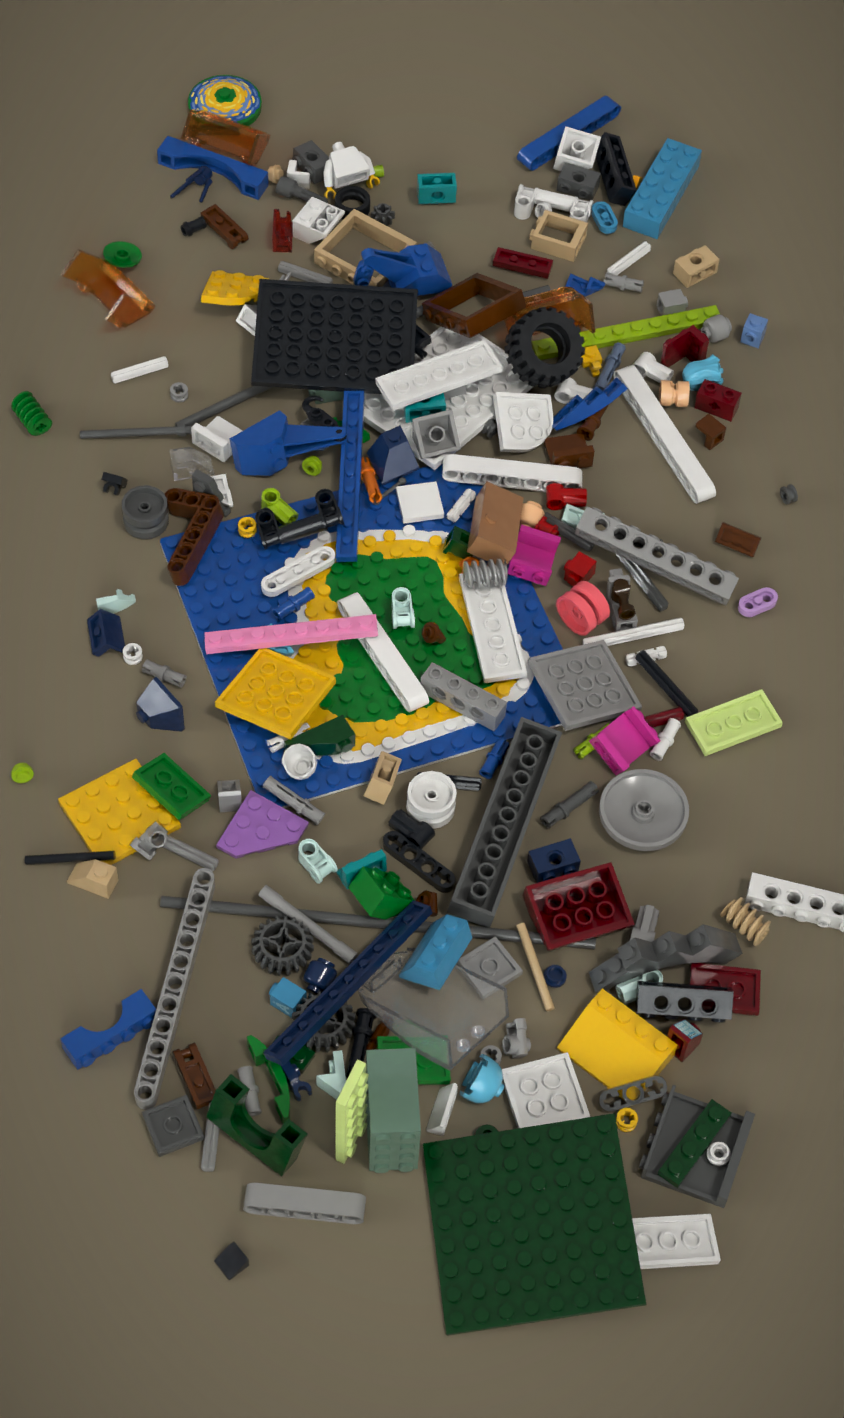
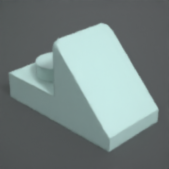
M342 1050L333 1051V1060H329L330 1074L316 1076V1085L336 1100L346 1083Z

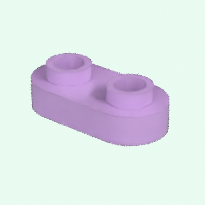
M761 588L743 596L739 600L738 611L745 617L756 616L774 608L777 603L778 594L772 588Z

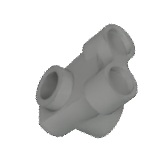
M155 821L139 838L136 837L130 846L145 858L151 860L157 853L155 851L156 848L165 845L168 831Z
M517 1018L513 1022L506 1024L507 1035L504 1036L502 1041L503 1052L505 1054H512L514 1059L527 1056L531 1048L530 1039L526 1038V1019Z

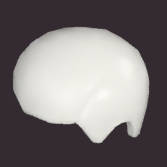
M299 743L291 745L285 750L282 764L291 778L303 780L309 778L315 772L317 758L311 748Z

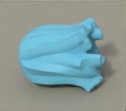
M712 354L705 360L693 361L685 366L682 377L683 381H689L690 390L699 391L704 379L722 385L723 378H721V374L724 370L720 366V359Z

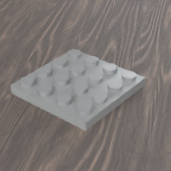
M604 640L530 657L528 660L529 667L565 731L617 718L633 706L639 711L642 708L641 703Z

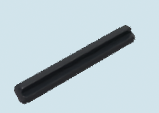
M645 650L637 653L635 659L674 703L682 708L684 714L687 717L697 714L698 709L648 653Z

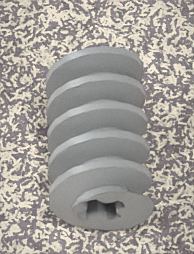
M500 558L496 560V564H494L492 559H489L487 565L484 560H480L479 566L475 560H472L470 567L467 561L463 562L464 584L468 582L470 588L473 587L474 581L477 582L478 587H481L482 581H485L486 585L489 586L491 580L494 581L495 586H498L499 579L506 585L508 578L506 559L504 564Z

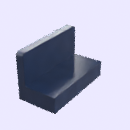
M103 609L98 610L87 619L92 654L100 657L110 648L123 653L125 642L120 616Z

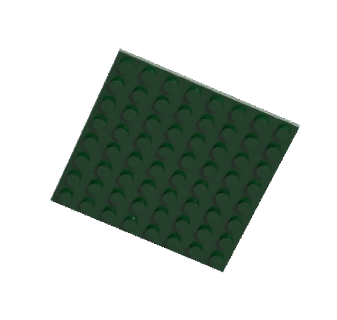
M615 1113L423 1143L447 1336L647 1305Z

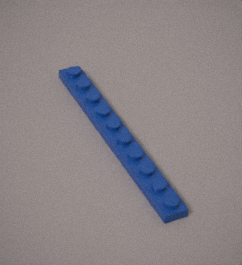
M344 391L342 427L346 429L347 441L341 444L338 507L341 511L344 525L337 524L336 562H357L364 391Z

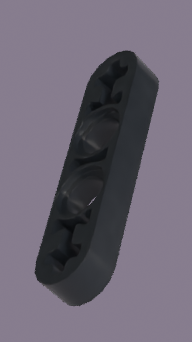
M390 831L384 835L383 848L387 853L438 891L448 893L454 889L456 878L449 869L399 832ZM389 840L392 842L397 840V845L395 843L390 845ZM408 851H413L417 856L410 860L405 858L404 854ZM425 864H430L434 867V870L427 873L421 867ZM441 879L444 881L446 879H449V884L447 882L442 884Z

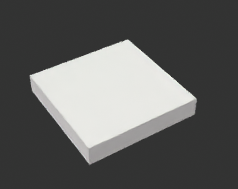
M436 481L396 487L403 524L444 518Z

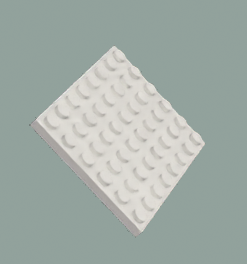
M440 327L430 335L432 343L422 348L427 352L426 358L421 359L415 354L414 364L485 339L503 366L502 372L467 384L466 394L445 399L446 410L452 409L459 443L462 448L483 430L485 423L489 419H496L493 394L496 392L527 393L533 386L528 385L529 381L527 380L525 382L519 379L520 375L512 372L513 366L508 364L506 360L509 357L508 354L485 337L477 334L472 338H468ZM365 393L364 422L381 434L401 425L414 456L435 470L443 464V458L446 455L457 452L452 451L421 459L412 438V422L406 423L404 408L392 411L382 394Z

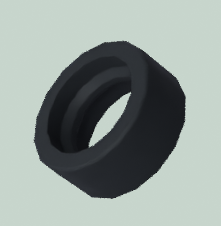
M347 186L341 188L336 193L335 207L345 211L341 219H344L353 209L368 216L370 212V195L365 189L358 186ZM347 200H358L363 205L357 208H349L342 203Z

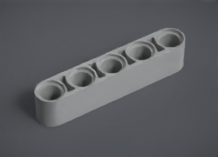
M249 1183L246 1186L243 1210L257 1215L361 1224L364 1222L366 1196L353 1192Z

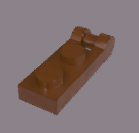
M216 204L200 212L205 222L227 242L231 249L236 248L240 242L244 243L249 239L247 233Z
M196 1043L189 1044L186 1049L172 1051L196 1109L208 1106L212 1102L216 1089ZM192 1056L193 1060L185 1062L184 1059Z

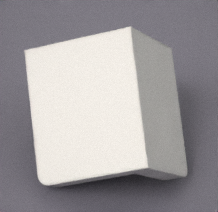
M289 160L287 177L296 180L298 186L309 189L311 183L310 173L298 172L297 160Z

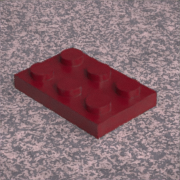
M691 963L689 984L731 987L734 991L732 1013L759 1015L761 970ZM712 999L704 1000L702 1008L710 1009L714 1001Z

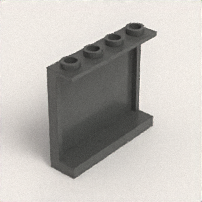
M672 1085L671 1091H666L661 1105L665 1106L663 1113H657L653 1125L658 1127L656 1134L651 1133L646 1145V1147L650 1148L649 1154H643L639 1165V1168L643 1169L641 1178L724 1208L755 1114L746 1111L745 1115L741 1116L732 1112L730 1118L711 1142V1144L722 1142L729 1147L731 1151L729 1162L723 1166L711 1164L707 1159L706 1149L677 1189L657 1175L658 1171L708 1103L674 1092L676 1085ZM720 1152L714 1153L718 1158L723 1157Z

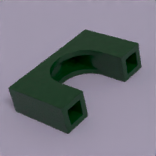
M230 1074L216 1089L206 1118L282 1177L297 1160L308 1133L290 1119L276 1133L269 1132L259 1126L251 1118L245 1106V1100L250 1088Z

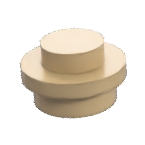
M280 165L270 166L268 169V180L278 184L279 179L284 175Z

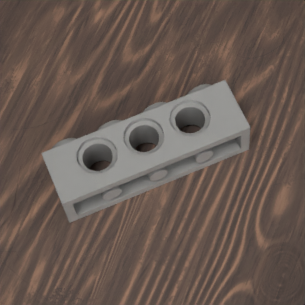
M433 662L421 677L420 683L429 697L492 731L497 729L506 716V701Z

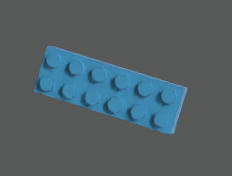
M667 138L625 210L623 227L658 239L699 167L702 150Z

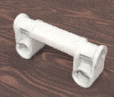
M520 184L515 198L514 216L521 220L528 219L535 204L548 202L551 208L568 211L571 218L587 222L591 215L594 201H585L578 199L576 196L546 191L537 187L532 189Z

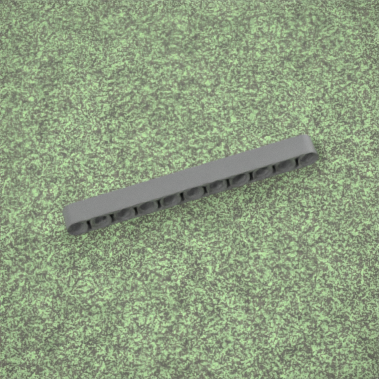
M208 868L198 869L193 876L134 1088L136 1104L143 1110L153 1108L158 1100L214 895L215 878L213 872ZM202 880H208V881H210V882L207 883V884H201V883H199V882L202 881ZM197 900L204 901V903L200 905L194 904V902ZM190 921L198 922V924L194 926L188 925ZM187 941L193 943L191 946L188 947L182 945L184 942ZM181 962L187 964L183 968H179L176 966L178 963ZM173 984L181 985V987L178 989L170 988V986ZM168 1005L175 1006V1008L171 1011H167L164 1009ZM163 1026L170 1028L167 1032L158 1031ZM156 1048L164 1050L161 1054L152 1053ZM150 1070H155L158 1072L155 1076L152 1077L146 1075V1073ZM149 1092L152 1094L147 1099L140 1098L142 1093Z

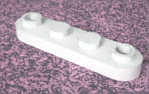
M321 546L265 576L261 581L263 594L269 597L278 596L331 567L335 563L334 550L328 546Z

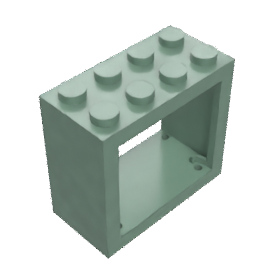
M416 1048L366 1050V1073L369 1074L366 1082L368 1084L366 1094H368L366 1114L368 1115L366 1120L369 1171L386 1173L389 1170L410 1172L413 1169H418L421 1125Z

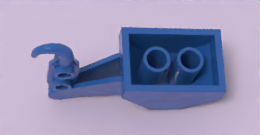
M427 243L407 246L400 252L383 251L373 248L364 249L361 252L363 260L358 263L353 278L355 285L368 286L375 270L388 278L391 288L418 289L417 296L440 293L452 287V281L441 253Z

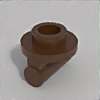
M428 622L424 625L422 636L425 642H439L441 644L446 641V637L435 622Z
M425 890L419 894L416 901L429 905L433 912L430 916H437V893Z

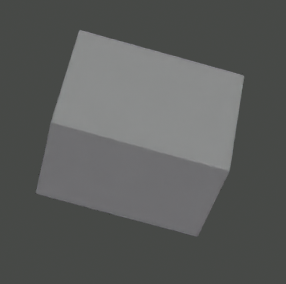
M452 409L412 419V438L421 459L461 450Z

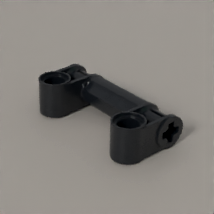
M321 489L316 493L315 500L319 514L282 526L277 525L272 510L268 508L260 509L256 513L255 518L264 550L279 543L283 545L315 533L326 531L328 527L337 524L344 525L343 517L333 492L329 489Z

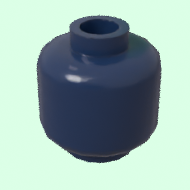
M323 958L312 960L303 977V981L308 984L307 989L316 994L318 990L324 991L337 976V971L334 969L335 965Z

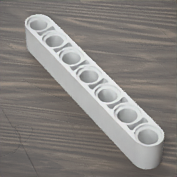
M449 454L443 458L442 477L450 482L484 485L488 481L499 487L546 492V487L552 483L562 484L564 488H582V470L577 467Z
M358 592L337 601L338 609L343 618L373 615ZM377 620L378 636L358 638V640L407 712L410 713L429 704V698L425 689Z

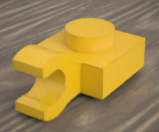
M596 345L585 347V354L581 356L583 358L582 366L583 368L589 367L593 377L599 376V369L602 368L601 354Z

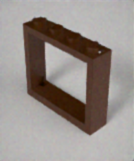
M476 273L422 303V307L424 310L423 315H425L427 321L472 338L524 309L526 303L522 289ZM477 294L494 300L491 304L467 317L450 310Z

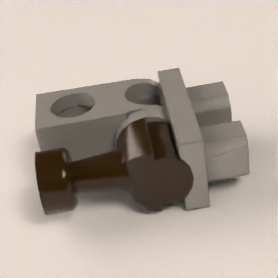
M621 568L609 571L605 596L609 604L614 631L637 627L638 622L634 606L629 604L630 576L623 575Z

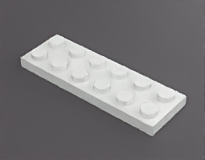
M484 339L375 378V381L392 411L500 373L503 370V366Z
M463 573L459 574V582L484 683L527 677V670L509 599L502 580L499 579L498 586H495L493 580L490 581L489 586L486 585L485 581H482L481 587H478L477 582L474 581L473 587L470 588L468 582L464 584Z

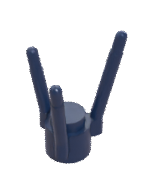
M201 166L170 197L174 198L195 181L198 185L205 184L199 200L202 203L209 186L213 183L210 179L213 175L211 169L207 166Z

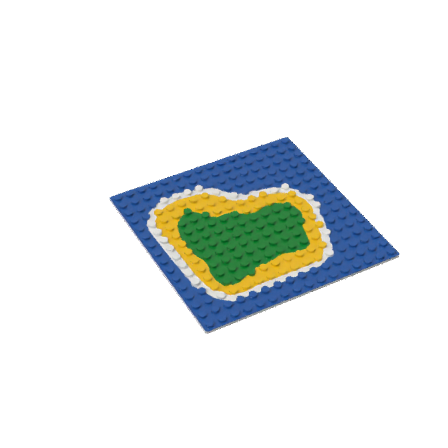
M443 464L435 470L426 466L403 476L407 481L405 485L437 482L444 518L403 524L396 489L385 496L379 505H374L369 500L365 484H361L357 562H336L337 525L328 527L326 531L315 533L283 545L279 543L264 550L258 525L256 526L257 532L253 537L244 538L238 532L239 520L243 517H251L256 521V513L223 521L219 524L190 581L182 586L176 585L218 697L258 649L206 654L205 632L268 626L271 623L272 625L343 618L338 609L337 601L358 592L371 612L376 614L378 622L419 682H421L422 675L433 662L507 702L506 716L495 731L488 729L429 696V704L409 713L403 707L358 638L290 645L294 650V654L284 656L336 677V684L305 721V723L309 724L310 728L302 732L343 715L355 733V746L348 752H341L337 755H316L317 767L315 772L307 779L296 780L287 774L282 764L284 748L272 753L269 748L277 743L267 745V740L279 736L278 734L224 711L251 784L257 794L283 808L291 806L265 788H262L270 775L303 799L307 798L311 801L367 784L381 751L402 759L397 772L398 775L495 746L497 740L501 738L507 742L511 741L521 717L550 728L562 726L528 665L530 657L563 650L531 581L508 574L505 585L527 670V677L484 683L459 582V574L462 572L459 562L464 559L450 552H447V554L443 553L445 538L454 526L470 533L475 499L469 502L470 505L462 515H459L460 518L456 522L448 520L447 513L453 508V505L466 489L470 488L475 491V496H477L484 485L446 481L442 477ZM379 479L376 480L381 494L395 485L399 479L383 486ZM339 490L333 492L337 506L339 500ZM315 497L288 504L299 514L297 520L319 514ZM276 520L277 525L282 526V524ZM185 532L160 539V545L167 563L170 561ZM321 546H328L334 550L335 563L331 567L278 596L269 597L263 594L261 581L265 576ZM473 556L474 558L478 559L479 562L480 560H484L477 556ZM306 587H309L313 591L315 598L301 606L298 612L294 611L279 621L275 617L273 609L286 602L289 596H295ZM404 587L411 593L415 628L400 626L397 629H393L391 604L392 592L396 588ZM428 622H435L446 637V641L441 644L439 642H425L422 636L424 625Z

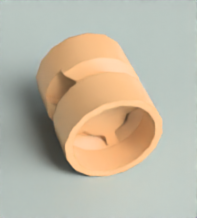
M661 380L659 386V403L661 406L675 404L676 407H688L689 381H677L674 384L672 380Z

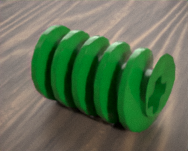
M21 392L13 399L11 404L12 410L31 435H42L51 428L52 420L31 392Z

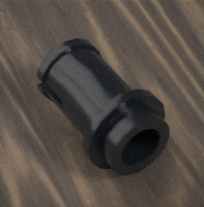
M198 217L190 222H183V225H181V231L184 236H192L194 232L206 228V222L203 217Z

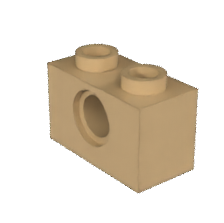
M704 245L675 260L673 274L688 288L717 273L720 259Z

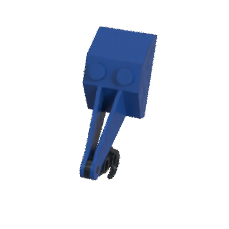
M309 396L302 402V408L306 412L309 422L314 426L288 425L287 416L279 410L229 438L235 469L242 475L271 476L287 467L289 457L345 443L347 441L346 429L338 427L337 421L324 410L313 408L309 405L312 401L323 402L324 399L322 397Z

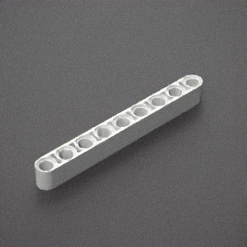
M630 365L614 371V379L617 377L628 388L622 394L692 501L697 504L715 497L716 489L713 482L634 365Z

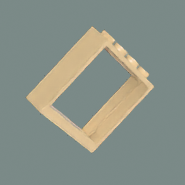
M353 209L314 249V263L330 271L335 276H339L350 284L355 285L353 278L357 267L329 253L352 228L396 252H400L407 246L417 245V242ZM379 274L376 278L372 276L368 286L382 287L388 281V278L382 274Z

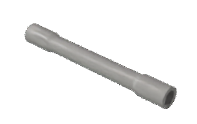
M268 885L262 888L258 895L259 897L280 910L290 919L295 917L297 924L303 921V928H309L310 934L332 949L336 955L348 964L354 961L358 955L356 951L344 942L336 939L284 900L280 894Z

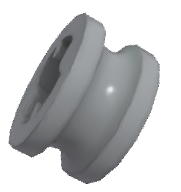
M181 382L172 384L170 387L171 399L178 403L186 401L188 399L187 385Z
M493 1045L484 1047L481 1054L487 1055L490 1053L491 1056L494 1054L495 1061L500 1065L502 1058L500 1049Z

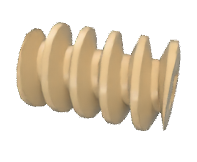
M743 897L731 901L723 909L720 916L726 917L727 923L733 922L734 929L740 928L739 932L741 935L747 934L746 939L748 941L754 940V946L759 945L768 935L771 921L763 924L764 915L756 918L757 909L749 912L750 903L741 905Z

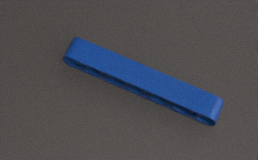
M603 96L523 147L517 155V160L531 171L539 168L557 156L565 126L591 134L615 119L621 111V106L610 97Z

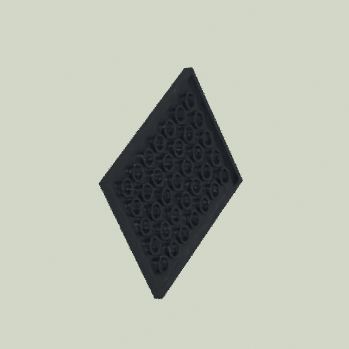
M259 279L251 386L339 392L364 391V393L382 394L376 385L375 378L414 365L418 289Z

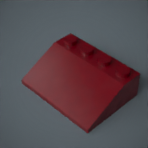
M612 862L528 885L525 887L522 895L529 916L547 951L635 925Z

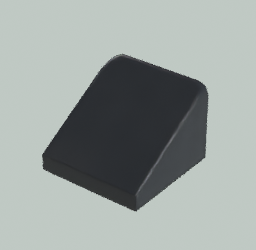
M232 1242L214 1260L229 1281L249 1266V1259L235 1242Z

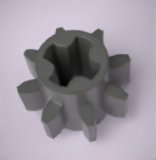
M381 203L374 206L371 218L386 226L392 225V219H395V211H391V206Z

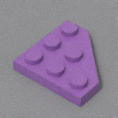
M250 790L218 841L216 848L234 858H240L247 854L261 853L287 844H297L307 829L309 822Z

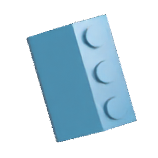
M446 914L433 922L399 973V978L440 990L472 940L467 920Z

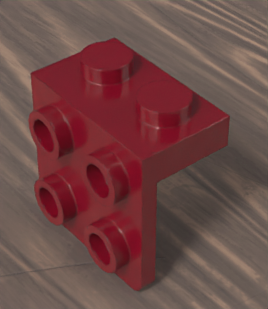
M694 325L683 329L678 335L664 342L661 364L670 367L684 357H687L691 362L705 360L709 338Z

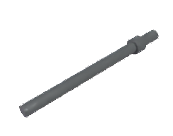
M177 424V426L83 430L80 431V438L155 435L186 436V434H192V426Z

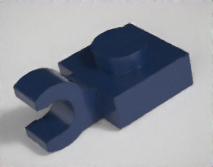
M288 1061L284 1066H281L288 1087L293 1091L294 1098L297 1101L301 1100L300 1090H306L309 1096L312 1095L310 1084L299 1080L301 1074L295 1063L291 1064Z

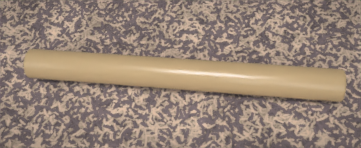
M520 923L516 927L545 1010H554L555 1007L525 923Z

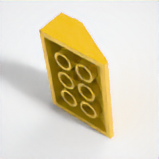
M602 988L565 1035L557 1050L562 1054L568 1052L570 1059L607 1088H612L652 1075H659L675 1056L678 1044ZM645 1082L640 1084L644 1091L648 1088L645 1086ZM631 1086L627 1089L626 1095L629 1099L636 1100L640 1096V1090L635 1086ZM622 1089L617 1090L619 1092V1097L624 1100L622 1095Z

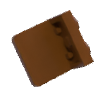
M578 433L545 439L544 444L551 465L570 466L579 469L593 466L595 451L593 445L587 446L583 434Z

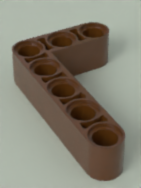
M172 488L164 494L167 498L170 514L192 519L167 565L172 582L177 586L187 584L194 574L223 519L224 512L219 498L215 495Z

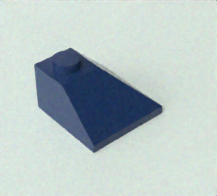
M401 425L382 433L367 451V455L382 486L420 469Z
M157 677L153 678L136 702V715L142 723H146L151 729L182 732L185 730L183 706Z

